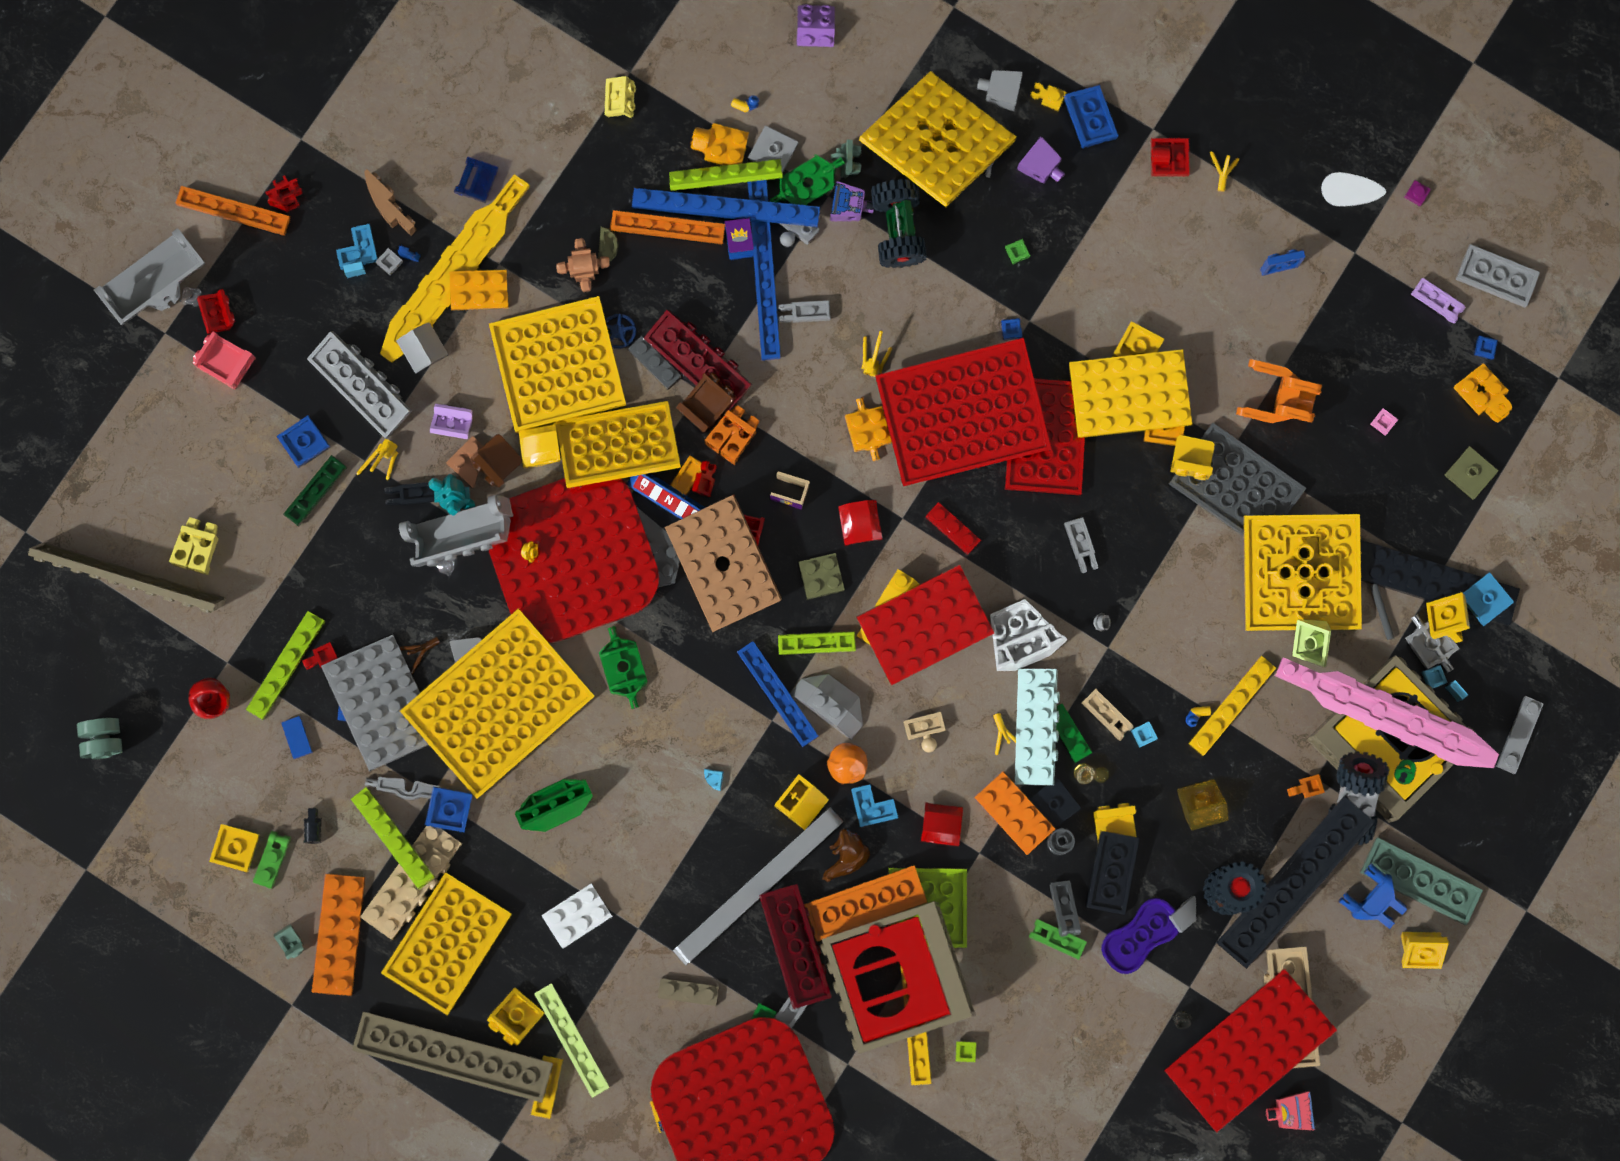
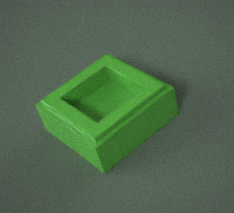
M1023 239L1005 246L1012 264L1030 257Z

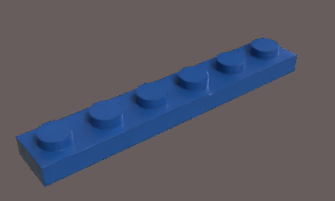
M752 641L737 652L802 748L818 738V734L756 644Z

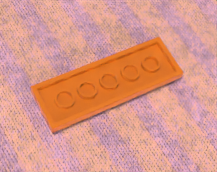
M914 865L804 904V906L809 911L808 918L811 927L814 928L816 941L819 942L824 938L924 905L928 901Z
M325 874L312 992L352 996L365 877Z

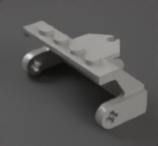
M178 228L171 232L173 234L171 237L103 287L99 285L94 289L121 325L127 323L148 306L160 311L169 309L170 306L167 303L172 300L176 304L177 300L181 297L179 283L205 265V262Z
M493 495L488 497L487 504L460 511L455 516L446 515L419 524H413L409 521L399 524V531L404 541L415 543L416 545L415 557L410 558L411 566L420 567L428 565L430 567L438 565L439 561L444 559L445 561H452L457 559L456 556L473 555L476 550L487 551L492 549L493 545L507 542L511 522L510 517H513L508 497Z

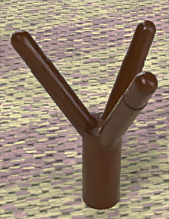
M437 637L422 645L399 647L400 650H411L407 652V655L421 651L410 671L412 675L425 652L440 644Z

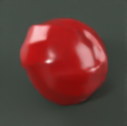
M205 678L196 682L191 687L189 705L198 717L214 719L224 715L230 706V692L219 680Z

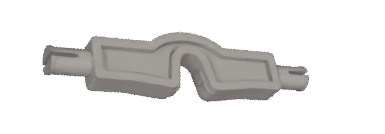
M379 777L378 780L366 778L365 780L367 781L365 786L376 787L378 791L395 793L405 800L431 799L433 786L440 787L415 781L412 790L407 792L405 779Z

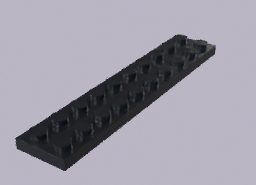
M1360 540L1361 581L1378 584V586L1432 602L1465 592L1483 578ZM1498 582L1514 603L1491 621L1509 626L1511 625L1520 588ZM1467 607L1468 613L1474 615Z
M1344 795L1264 888L1266 894L1262 898L1263 901L1257 905L1258 907L1251 911L1242 912L1216 944L1247 969L1375 823V820Z

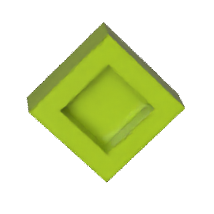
M956 1041L955 1061L976 1062V1042Z

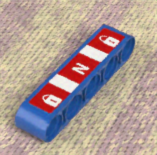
M651 473L631 476L626 483L630 488L680 519L706 508Z

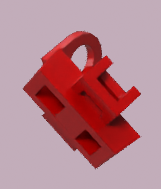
M283 176L284 180L277 183L275 180L272 181L275 188L265 193L269 196L268 203L270 206L288 212L300 206L296 197L302 194V189L299 187L296 178L288 182L286 176Z

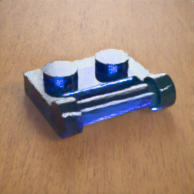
M467 157L465 161L466 167L458 186L455 187L454 193L486 203L499 168ZM473 167H477L476 174L468 190L465 188Z

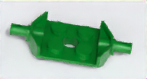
M815 154V157L783 175V178H780L781 192L771 198V202L779 203L784 200V202L787 201L790 204L807 205L835 188V169L845 164L843 159L840 157L834 162L829 163ZM807 178L813 180V185L809 188L803 186V182Z
M616 626L612 627L614 634L610 627L608 628L611 638L610 642L599 652L610 693L627 697L631 710L635 709L633 701L635 707L639 708L636 694L648 684L636 641L619 638ZM620 662H626L629 665L626 672L618 670L617 667Z

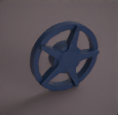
M614 314L605 319L607 329L611 330L612 334L610 341L621 339L624 343L623 345L611 344L612 348L623 349L634 341L636 327L631 318L623 314ZM618 318L617 324L613 326L607 325L610 320ZM621 318L628 320L632 326L624 327L621 324ZM633 329L631 339L626 342L624 338L626 332Z

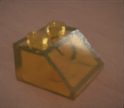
M1214 779L1177 789L1184 816L1191 831L1229 821L1227 803Z

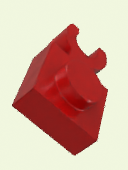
M702 461L701 473L696 474L692 491L705 497L711 496L715 481L712 478V474L716 471V465H709L708 461Z

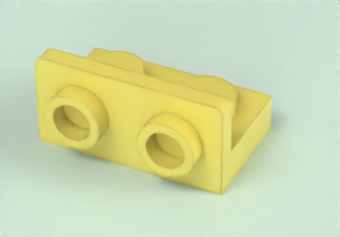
M626 76L606 79V116L626 115L629 118L633 117L635 110L634 93L636 91L634 81Z

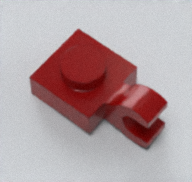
M329 642L312 650L314 656L302 662L306 670L317 664L321 668L322 665L338 658Z

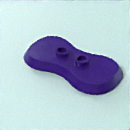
M1153 898L1144 902L1129 924L1113 930L1104 938L1101 950L1107 963L1121 974H1130L1137 971L1143 965L1152 949L1171 941L1177 936L1179 931L1168 917L1176 910L1161 898Z

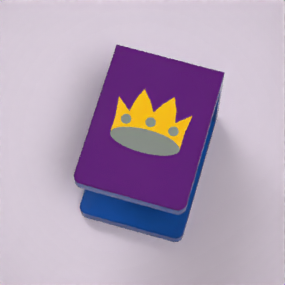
M750 219L725 221L729 259L753 257L754 247Z

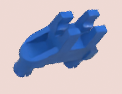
M1371 863L1368 866L1369 869L1366 868L1364 873L1377 883L1376 887L1362 903H1358L1347 892L1343 894L1344 897H1341L1338 902L1351 911L1353 918L1358 920H1379L1390 929L1395 922H1393L1394 919L1385 913V910L1391 906L1403 915L1407 908L1403 902L1395 897L1392 876L1389 873L1384 874Z

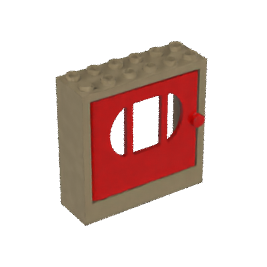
M931 902L822 939L821 949L824 956L827 955L829 963H827L829 973L833 974L835 978L833 986L835 992L839 993L841 1001H839L842 1012H846L848 1020H845L849 1032L852 1031L854 1037L852 1045L855 1051L858 1050L859 1054L976 1015L938 902ZM915 915H919L918 917L880 929V927ZM869 931V933H867V934H864V935H861V936H858V937H855V938H852V939H849V940H846V941H843V942H840V943H837V944H833V943H835V942H838V941H841V940H844V939H847V938H850V937L856 936V935H858V934H861V933H864V932ZM882 946L896 953L893 957L857 969L853 968L857 957L870 947ZM899 961L908 987L864 1002L856 975ZM907 994L910 995L905 1008L892 1017H879L867 1010L868 1007ZM952 1014V1016H950V1017H947V1018H944V1019H941V1020H938V1021H935V1022H932V1023H929V1024H926V1025H923V1026H920V1027H917V1028H914V1029H910V1030H907V1031H904V1032H901V1033H898V1034H895V1035H892V1036H889V1037H886V1038H883V1039H880V1040H877V1041H874V1042H871V1043H868V1044L865 1043V1042H868V1041H871V1040H874V1039H877V1038H880V1037H883V1036H886V1035H889V1034H892V1033H895V1032H898V1031H901V1030H904V1029H907V1028H910V1027H913V1026H916V1025H919V1024H922V1023H925V1022H928V1021H931V1020H934V1019H937V1018H940V1017H943V1016Z

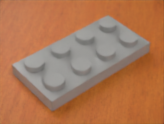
M1470 244L1455 280L1522 307H1527L1540 272Z

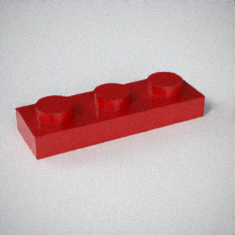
M939 502L926 515V518L967 555L981 541Z

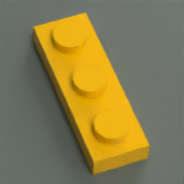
M543 1056L542 1060L553 1063L543 1102L533 1101L531 1115L551 1119L563 1059Z

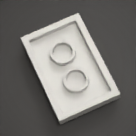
M592 883L542 915L562 949L613 917Z

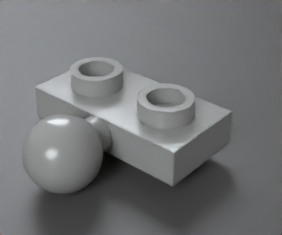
M779 223L789 231L784 232L780 236V242L785 247L792 246L796 236L808 245L820 229L818 227Z

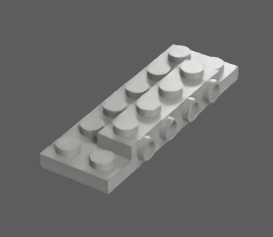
M330 331L307 360L385 439L389 438L412 410L401 400L399 388L393 384L390 385L386 381V375L381 371L377 372L373 368L374 363L368 358H363L360 355L361 350L356 345L346 344L334 331Z

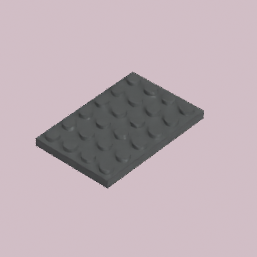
M1214 423L1210 425L1201 438L1202 440L1214 443L1211 467L1213 468L1212 475L1209 479L1198 480L1193 476H1179L1175 474L1169 485L1243 537L1244 516L1288 515L1306 489L1303 485Z

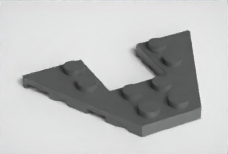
M637 508L658 566L659 587L675 584L680 560L672 542L662 527Z

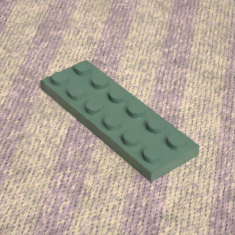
M1378 837L1375 838L1360 871L1361 874L1369 877L1364 871L1366 868L1369 869L1368 866L1372 863L1384 874L1389 873L1392 876L1395 891L1463 925L1468 924L1483 891Z

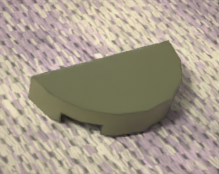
M601 227L598 259L606 256L609 257L610 262L617 255L618 240L608 228Z

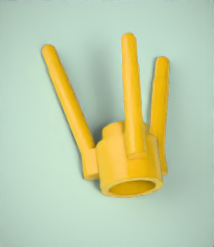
M882 330L879 331L873 358H869L868 362L867 337H863V364L861 369H864V374L873 377L879 373L882 374L883 367L892 351V347H889L879 365L880 361L877 360V355L882 339Z
M384 439L383 443L379 444L378 448L356 474L360 475L379 453L370 471H374L383 457L389 459L391 456L386 479L389 480L398 455L396 451L398 446L392 441Z

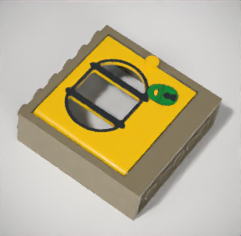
M1395 655L1388 659L1363 683L1373 688L1392 670L1374 689L1387 692L1392 697L1407 696L1408 700L1405 703L1410 705L1416 703L1419 707L1428 710V713L1449 722L1453 721L1465 726L1462 723L1463 719L1457 713H1453L1448 708L1447 702L1441 698L1439 699L1434 694V689L1429 685H1425L1421 681L1420 675L1415 671H1411L1407 667L1406 661L1401 657ZM1336 712L1307 738L1337 771L1343 755H1348L1349 752L1355 754V751H1360V754L1367 752L1370 756L1374 754L1377 759L1380 757L1383 759L1382 762L1387 763V767H1389L1388 779L1385 790L1379 794L1376 810L1388 823L1398 820L1454 765L1437 757L1434 753L1423 759H1409L1408 755L1417 747L1416 745H1409L1403 752H1400L1385 737L1384 731L1372 729L1364 725L1363 722L1346 716L1333 729L1332 727L1345 715H1340Z

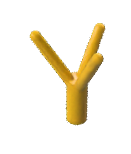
M1211 151L1210 155L1220 175L1218 191L1225 192L1227 176L1236 166L1239 158H1236L1228 168L1230 155H1227L1222 172L1214 152Z
M1000 713L993 715L999 730L995 755L999 754L1002 734L1008 744L1011 743L1010 738L1016 743V737L1006 729Z

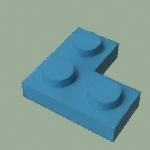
M370 224L351 228L355 246L336 250L341 270L344 269V265L362 262L365 265L378 260Z
M870 785L851 789L860 827L898 819L894 799L874 803Z

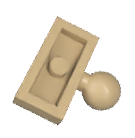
M941 712L903 721L907 739L912 740L923 737L922 749L928 753L935 751L937 748V742L931 735L946 731Z

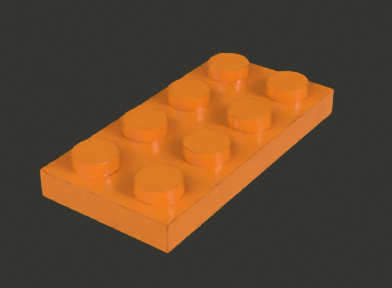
M1004 771L974 797L1026 855L1056 829Z

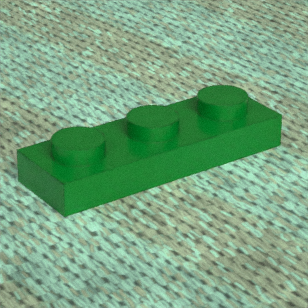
M1063 703L1057 706L1056 710L1059 711V722L1056 723V730H1058L1059 738L1076 763L1090 755L1092 751Z

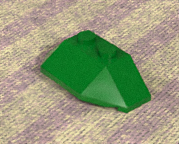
M563 779L529 795L519 810L515 812V816L522 830L546 832L580 816L593 795L586 780Z

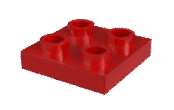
M1151 138V176L1188 177L1190 174L1189 138Z

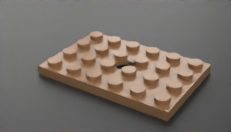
M735 495L665 527L712 632L782 600ZM720 556L727 557L730 561L729 569L726 571H720L716 567V561Z

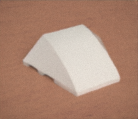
M1025 599L990 614L991 626L994 631L993 643L997 671H1016L1049 657L1067 641V638L1061 635L1052 624H1049Z

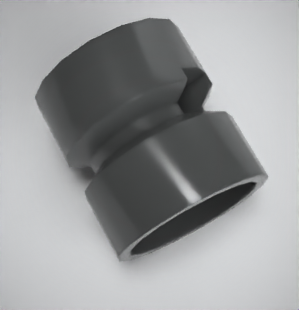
M1063 828L1055 830L1047 838V847L1055 855L1068 853L1075 844L1073 834Z

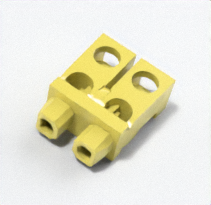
M189 517L186 526H181V532L169 562L173 566L187 570L191 569V571L208 575L212 556L219 539L216 536L218 526L207 522L204 531L198 530L200 520Z

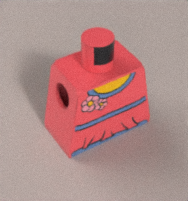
M1304 1091L1276 1099V1108L1266 1109L1267 1120H1278L1280 1128L1315 1130L1310 1092Z

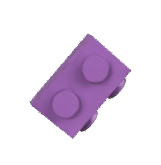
M799 5L797 46L834 47L835 8L828 5Z

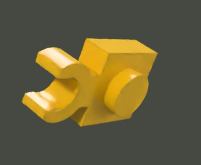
M1036 83L1034 88L1040 92H1032L1031 97L1033 99L1041 98L1043 99L1041 104L1059 111L1066 92L1050 85L1046 90L1041 84Z

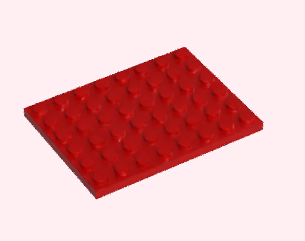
M1024 338L875 375L903 486L1051 449Z

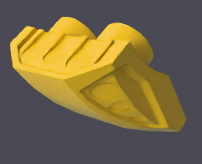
M556 423L519 432L523 468L561 462Z

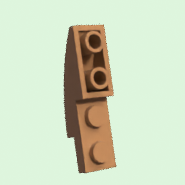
M366 169L364 173L368 190L380 214L392 228L399 224L412 236L416 232L415 222L409 215L405 217L401 213L402 209L394 202L396 200L393 195L395 193L389 185L384 186L380 182L382 179L375 172L371 173Z

